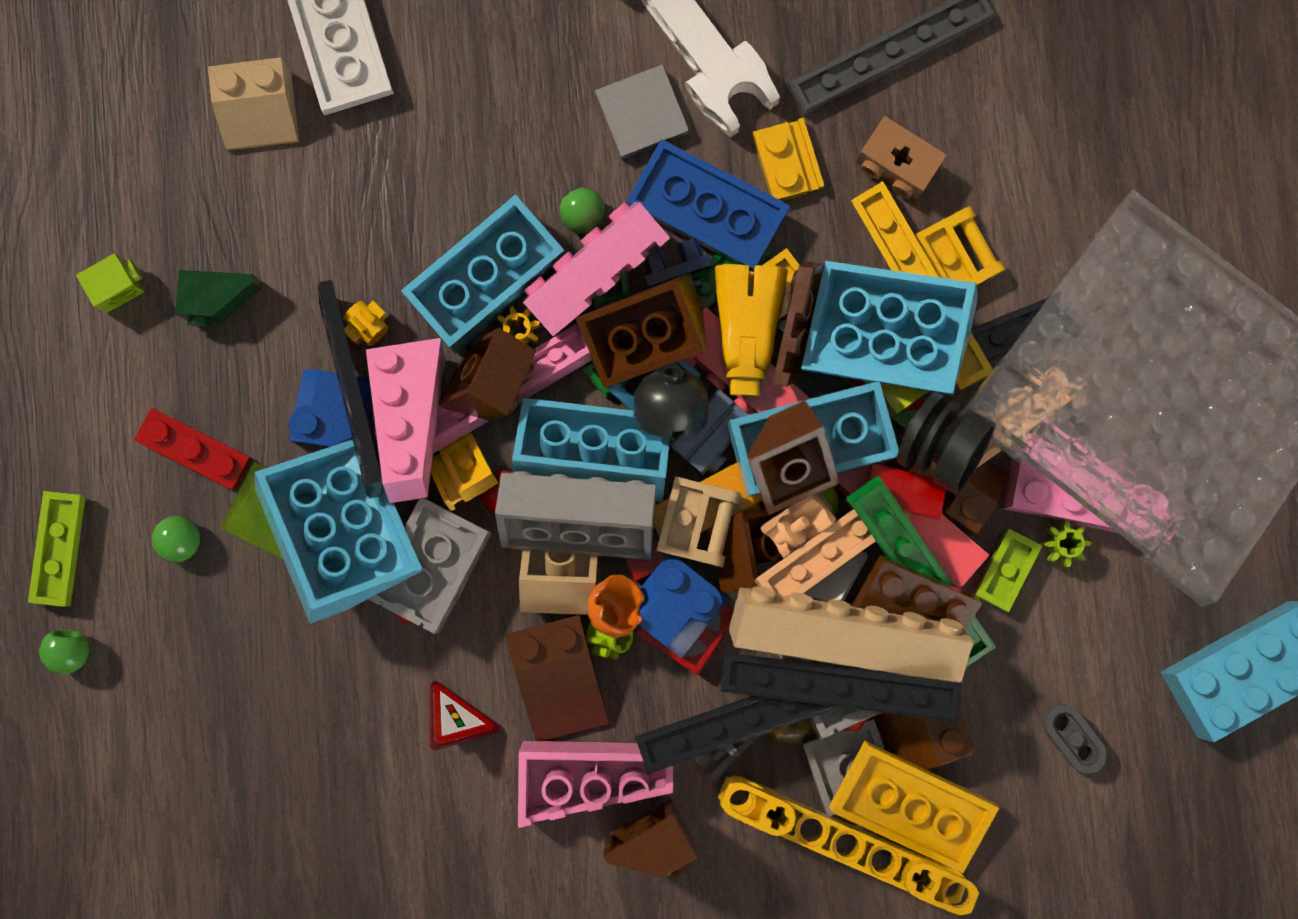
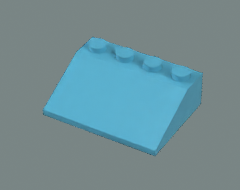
M825 261L801 369L869 382L880 381L881 384L953 396L977 305L978 293L976 283Z
M353 440L255 472L256 494L310 624L346 611L422 571L420 562L394 503H389L383 484L382 496L370 499L366 497Z

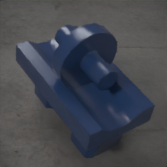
M691 238L677 244L682 263L671 267L668 266L663 249L649 253L645 259L647 272L645 281L647 287L651 288L688 273L692 275L711 268L712 263L709 254L704 255L696 238ZM700 277L692 279L695 289L703 287Z

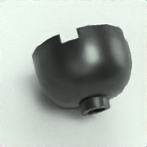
M666 366L644 377L635 391L633 417H636V425L648 434L672 438V431L685 430V437L702 430L708 422V396L703 383L698 377L680 367Z

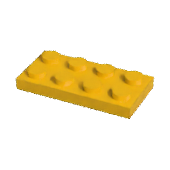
M867 741L863 742L829 805L832 813L961 873H964L999 810L995 802Z

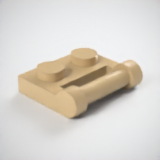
M675 476L657 551L723 568L726 556L722 554L734 506L739 505L741 493ZM709 498L719 500L720 503L708 551L697 549L708 501Z

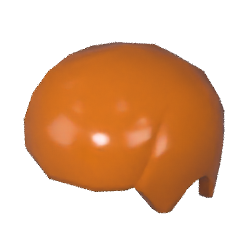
M624 575L609 576L597 584L589 594L587 610L591 624L597 631L609 637L615 638L629 635L637 627V624L643 620V617L639 616V608L644 602V595L637 584Z

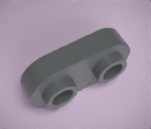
M1066 704L1050 706L1043 714L1042 727L1061 755L1077 771L1086 774L1099 771L1106 762L1107 751L1096 733L1074 707ZM1059 716H1063L1066 720V724L1062 729H1057L1055 726V720ZM1086 746L1089 750V755L1086 759L1081 760L1078 755L1079 749Z

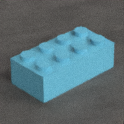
M515 194L403 288L401 292L453 353L456 354L494 322L498 316H501L510 306H513L526 295L524 290L539 276L544 279L555 270L552 265L565 254V251Z
M880 381L805 400L824 428L837 474L897 458L899 449ZM800 402L739 417L728 422L727 426L747 498L760 495L747 457L748 452L769 416Z
M523 398L512 457V473L525 471L532 475L549 477L554 474H563L570 478L587 480L593 477H601L612 482L625 483L631 480H639L650 485H656L655 501L662 502L670 438L651 435L640 429L636 425V417H633V410Z
M1287 601L1160 672L1197 738L1216 742L1298 696V601Z

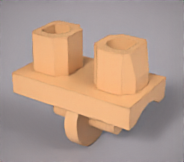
M817 493L790 505L766 522L760 529L774 541L779 553L784 558L831 526L837 519L831 513L832 506L821 493Z

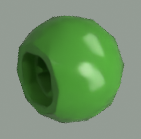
M582 187L571 191L562 199L559 213L562 223L567 229L575 233L586 234L602 224L605 215V205L602 197L596 191Z
M180 515L169 516L161 520L151 535L152 547L163 560L171 563L183 562L191 558L200 545V534L197 526L189 518Z
M64 629L49 632L42 639L38 651L41 663L48 670L55 674H71L86 663L90 649L87 638L81 632Z

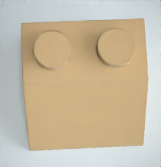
M281 57L208 66L211 103L227 151L299 142L292 73Z
M523 550L519 576L520 612L588 615V597L598 583L599 556Z

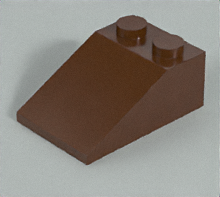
M581 615L505 634L516 678L536 741H545L609 724Z

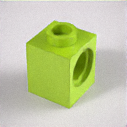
M116 253L76 274L93 307L106 314L145 292L139 280L143 279V276L133 260L127 261Z

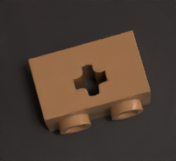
M884 115L860 152L856 163L861 165V170L869 177L874 179L882 178L890 183L892 190L899 196L906 199L912 197L917 201L947 155ZM898 156L904 159L900 167L894 164Z

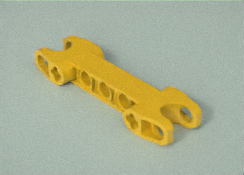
M740 775L725 776L718 793V798L724 811L729 816L768 834L781 836L910 892L916 898L957 915L972 913L979 892L972 882L966 879L959 871L916 851L903 848L797 802L758 782ZM737 790L748 791L749 797L745 803L736 805L730 801L732 794ZM778 806L781 809V814L774 813L770 818L768 815L769 810L776 811ZM811 818L818 820L820 827L817 834L811 837L801 834L800 828L804 821ZM845 834L853 835L855 843L851 850L840 852L836 849L839 837ZM879 850H888L890 853L888 863L883 867H874L872 865L873 855ZM957 883L954 892L946 895L948 887ZM965 888H967L968 897L966 901L961 905H952L961 902Z

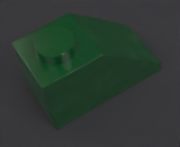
M179 270L175 314L187 320V325L193 327L207 328L210 327V322L223 323L262 289V281L254 274Z

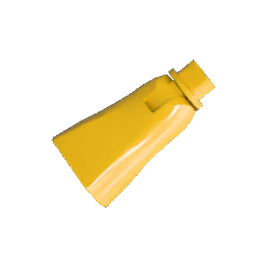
M722 264L715 267L723 362L728 371L726 378L731 379L730 395L760 397L761 380H766L765 373L770 365L774 350V340L788 270L785 268L759 265L754 267V272H750L749 265Z

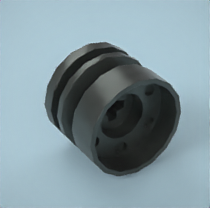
M934 392L909 422L902 438L896 462L908 468L916 460L914 472L919 475L926 472L933 463L937 464L933 482L957 495L968 483L983 458L995 432L996 423L974 411L969 412L960 423H957L960 405L952 401L944 409L945 396Z

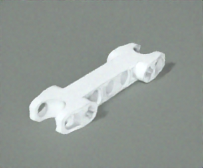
M641 0L696 74L685 82V87L690 97L703 115L714 122L730 138L739 132L738 129L740 127L736 115L728 104L729 99L739 92L751 93L769 110L779 103L780 96L768 74L765 63L747 41H743L731 49L695 0Z

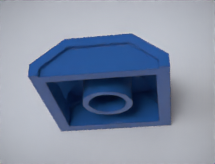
M304 369L295 411L289 419V429L291 432L289 441L329 448L352 440L336 373ZM356 376L370 428L373 411L370 379Z
M667 554L640 588L645 599L639 608V616L643 617V620L638 625L679 657L683 658L709 623L719 613L728 598L677 557Z

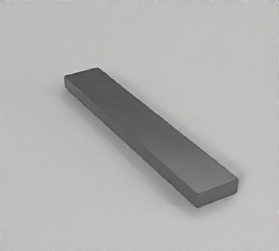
M948 0L790 80L787 87L805 117L993 21L996 14L988 0Z

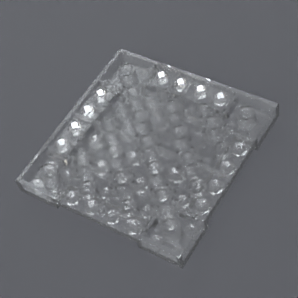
M1132 189L1119 201L1082 250L1080 257L1006 355L992 369L958 416L963 419L969 412L974 411L994 421L996 428L991 442L1018 463L1026 460L1142 551L1144 554L1141 559L1200 606H1206L1219 600L1298 481V315Z

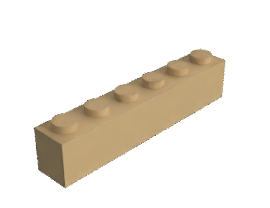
M755 586L752 589L740 587L729 627L734 647L954 682H962L974 643L963 625L952 619L943 618L940 621H934L913 612H905L903 615L889 613L887 610L877 606H867L866 609L852 607L847 602L837 599H831L828 602L817 601L802 593H792L790 596L776 594L773 590L762 586Z

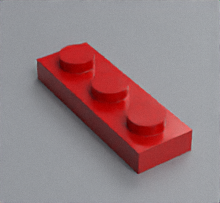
M152 407L134 438V441L234 491L237 490L253 459Z

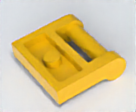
M971 206L916 233L915 237L939 278L973 282L977 286L1001 274L1006 268L1002 261H997L973 219L976 215ZM961 226L984 269L977 272L953 228Z

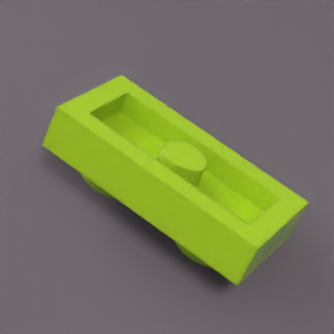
M1009 528L1005 529L973 595L1004 612H1009L1042 545Z

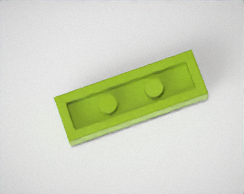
M43 491L28 603L71 607L85 495Z

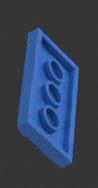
M663 139L660 140L626 200L629 206L634 202H640L655 221L689 239L696 238L702 246L737 264L749 265V270L754 272V267L759 266L790 211V205Z

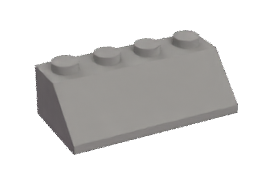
M525 471L501 473L495 511L501 547L651 560L656 485H650L639 480H631L627 483L612 482L601 477H593L588 480L575 479L563 474H554L550 477L537 476Z

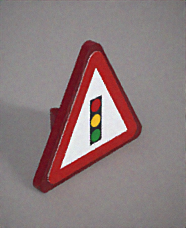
M433 681L430 684L429 746L432 750L444 749L498 732L499 725L439 682Z

